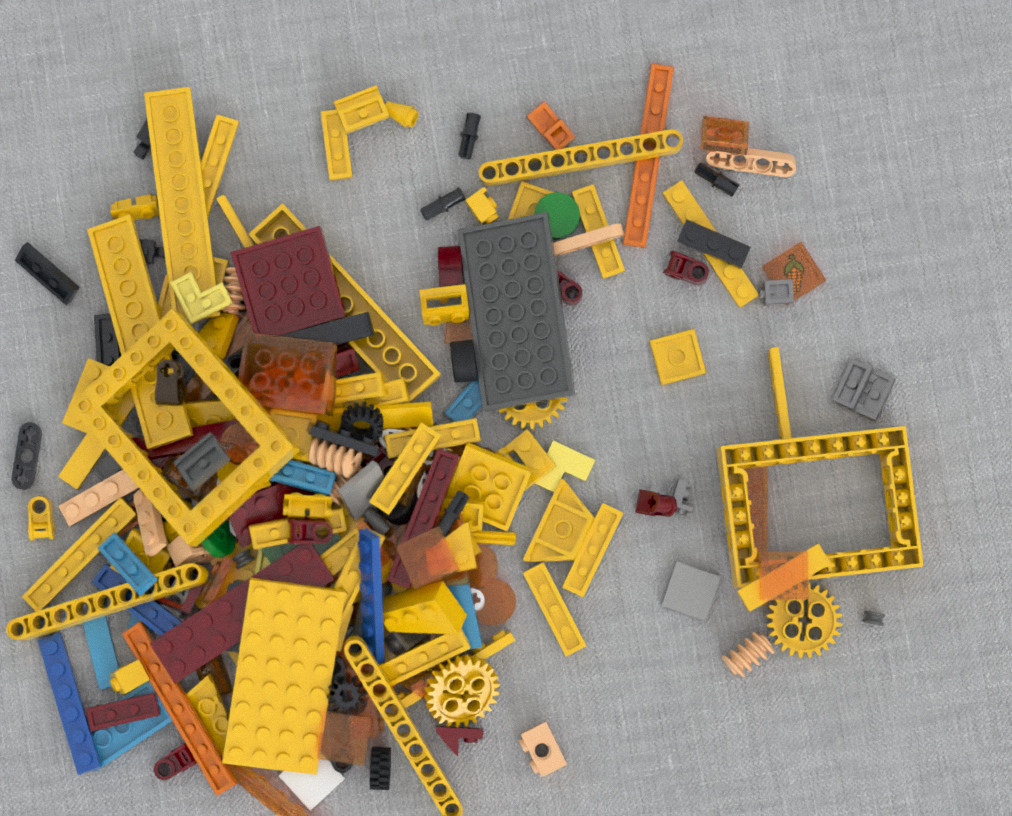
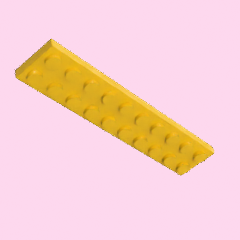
M191 87L146 92L144 93L171 306L172 309L181 313L189 321L170 282L190 272L193 273L201 292L216 286L217 282ZM218 311L206 318L220 317L221 313Z
M130 214L87 229L121 355L161 319L135 222ZM171 353L165 355L153 366L154 369L152 371H148L136 382L137 385L135 387H131L145 443L149 450L193 436L185 402H183L182 406L157 405L155 402L157 366L163 360L173 361ZM173 368L168 369V374L174 372Z

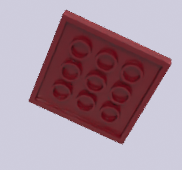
M321 226L231 252L256 343L347 317Z

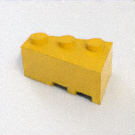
M443 581L388 595L383 601V624L389 632L459 634L467 616Z

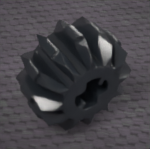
M344 674V683L336 677L334 681L338 687L329 685L328 689L335 693L328 694L327 699H335L330 704V707L334 708L338 704L340 706L337 710L338 714H341L343 708H346V714L351 715V707L356 712H359L360 707L357 703L365 705L366 701L359 696H366L368 693L366 690L359 691L364 686L362 682L357 686L354 684L357 676H353L351 682H348V675ZM347 689H350L351 695L354 696L353 699L344 700V695L341 691L344 690L345 692Z

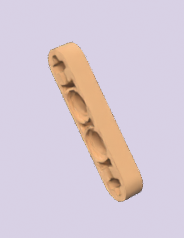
M713 144L707 149L706 161L710 166L781 177L792 176L796 171V159L788 153L723 144ZM715 153L720 154L718 158H714ZM737 155H742L746 160L744 162H736L733 158ZM764 158L767 159L769 163L765 166H761L757 164L756 161L758 159ZM784 163H789L787 167H783Z
M621 223L613 224L554 242L555 257L624 236Z

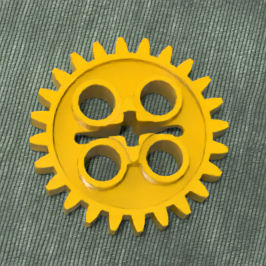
M568 398L549 400V406L545 409H540L537 407V403L527 404L522 410L510 407L500 409L499 413L507 412L504 419L508 421L513 418V426L521 422L523 430L527 424H530L531 429L534 430L537 423L543 429L544 421H547L550 425L552 424L550 417L560 418L556 411L565 410L561 402H568Z
M799 582L796 584L795 590L791 587L788 589V593L782 592L780 599L778 597L772 598L776 605H768V608L773 612L765 616L772 619V622L766 624V627H773V631L768 635H776L777 638L773 644L782 643L780 651L789 648V656H792L797 651L798 658H802L804 652L808 658H811L812 651L817 656H820V648L828 651L827 643H836L832 636H840V633L835 628L842 626L841 623L836 622V618H840L842 614L835 613V610L840 605L831 604L835 597L827 598V589L820 593L819 585H815L812 590L809 582L802 589ZM807 599L808 606L805 616L809 619V623H805L804 640L800 641L802 623L798 622V619L804 615V600ZM792 600L799 604V611L795 614L790 613L788 610V604ZM816 603L820 604L823 608L822 614L818 617L811 613V608ZM789 624H793L797 628L796 635L793 637H788L785 633V628ZM812 627H817L820 631V636L816 640H812L808 635Z
M468 654L465 655L463 660L457 655L453 663L448 658V665L439 664L441 670L439 672L432 671L435 678L427 679L430 686L424 688L427 693L424 696L427 702L426 707L433 718H437L439 723L445 722L448 727L454 723L456 728H458L460 723L463 722L467 727L469 720L472 719L474 723H477V716L485 718L483 711H491L492 709L489 704L497 702L493 696L499 695V691L496 689L500 686L497 681L498 676L485 659L479 660L476 655L472 660Z

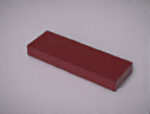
M156 692L86 708L90 732L161 715Z

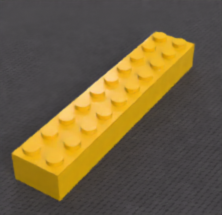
M282 203L248 235L256 244H260L307 229ZM330 255L347 317L369 312L375 332L373 336L347 343L354 348L355 352L375 373H383L384 382L404 377L410 400L402 403H413L441 377V373Z

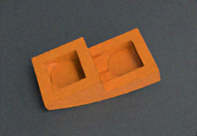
M545 101L541 102L526 115V118L555 150L562 149L575 138L569 128L561 119H558Z

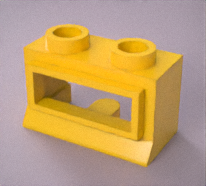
M466 284L419 290L424 325L437 326L446 322L461 323L464 320H470ZM461 297L462 300L460 305L427 308L426 302L439 300L440 303H447L449 298Z

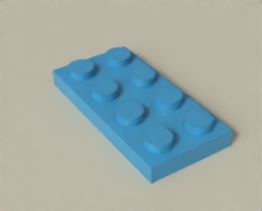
M147 681L118 701L155 693V690L150 681ZM158 695L160 716L91 731L102 767L172 722Z

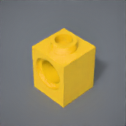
M139 659L133 660L109 674L111 677L109 682L115 692H119L120 695L126 694L150 680Z

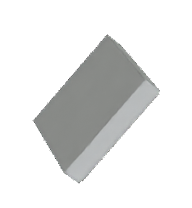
M374 460L337 490L350 516L355 521L374 506L369 501L385 478L379 465Z
M676 561L661 606L706 621L721 577Z

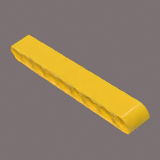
M670 129L490 161L480 166L479 176L484 185L497 186L672 155L682 149L683 137L679 131ZM669 137H675L679 140V143L675 147H670L666 144V140ZM647 141H653L656 144V148L652 151H647L643 148V145ZM624 145H630L633 148V152L629 155H624L620 152V149ZM601 149H607L610 152V156L606 159L599 158L597 154ZM579 153H584L587 155V160L584 163H578L574 160L575 156ZM556 157H561L565 162L561 167H555L552 165V160ZM538 161L542 166L538 171H531L529 169L530 163ZM511 165L519 168L518 173L515 175H508L506 170ZM488 169H493L496 175L493 179H485L483 177L484 172Z
M194 563L178 566L154 574L158 581L154 583V591L151 594H148L146 591L140 596L129 583H125L15 618L7 624L6 632L14 640L26 641L201 586L208 579V571L204 566ZM196 568L198 570V577L193 581L191 572ZM174 575L176 577V584L171 588L169 579ZM131 590L132 598L127 601L125 597L126 592ZM109 597L111 603L109 607L105 608L104 599ZM87 603L89 606L88 613L84 615L82 612V608L84 604ZM65 610L67 618L62 622L61 613ZM44 617L45 626L41 629L39 621ZM20 624H22L24 627V631L21 635L18 634V627Z
M350 636L344 644V652L348 661L442 816H461L463 808L460 798L367 644L359 636ZM353 643H357L362 647L358 653H352L348 648ZM366 663L374 667L370 673H364L360 668ZM379 683L383 684L386 689L382 693H376L373 691V687ZM388 704H395L398 709L394 713H388L385 707ZM400 724L410 726L409 731L406 733L399 732L397 728ZM412 744L422 746V749L417 753L409 750ZM424 764L434 766L433 770L428 773L423 772L421 768ZM440 783L444 784L446 788L442 792H436L433 790L434 786ZM450 803L458 806L453 812H448L445 809Z

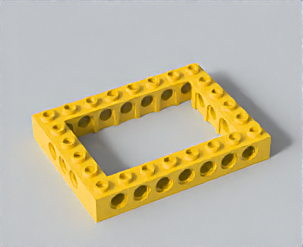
M171 309L69 405L188 545L195 547L205 540L300 451L299 447L185 317L174 309ZM174 347L260 445L193 509V506L186 502L176 491L178 488L170 484L162 475L163 471L147 457V452L141 450L132 440L133 436L117 422V417L112 416L103 406L104 404L108 406L117 404L120 401L119 398L131 387H135L137 385L136 382L148 371H152L154 369L153 366L165 355H169L174 350Z
M906 426L728 445L716 448L733 588L744 587L775 569L779 564L787 562L786 559L754 562L757 557V547L754 548L752 529H754V524H751L749 508L751 500H748L746 484L748 482V475L743 470L747 468L879 454L891 547L825 554L831 564L804 580L924 566Z

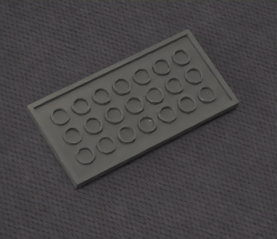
M543 212L459 229L458 234L483 411L489 412L576 396L549 213Z

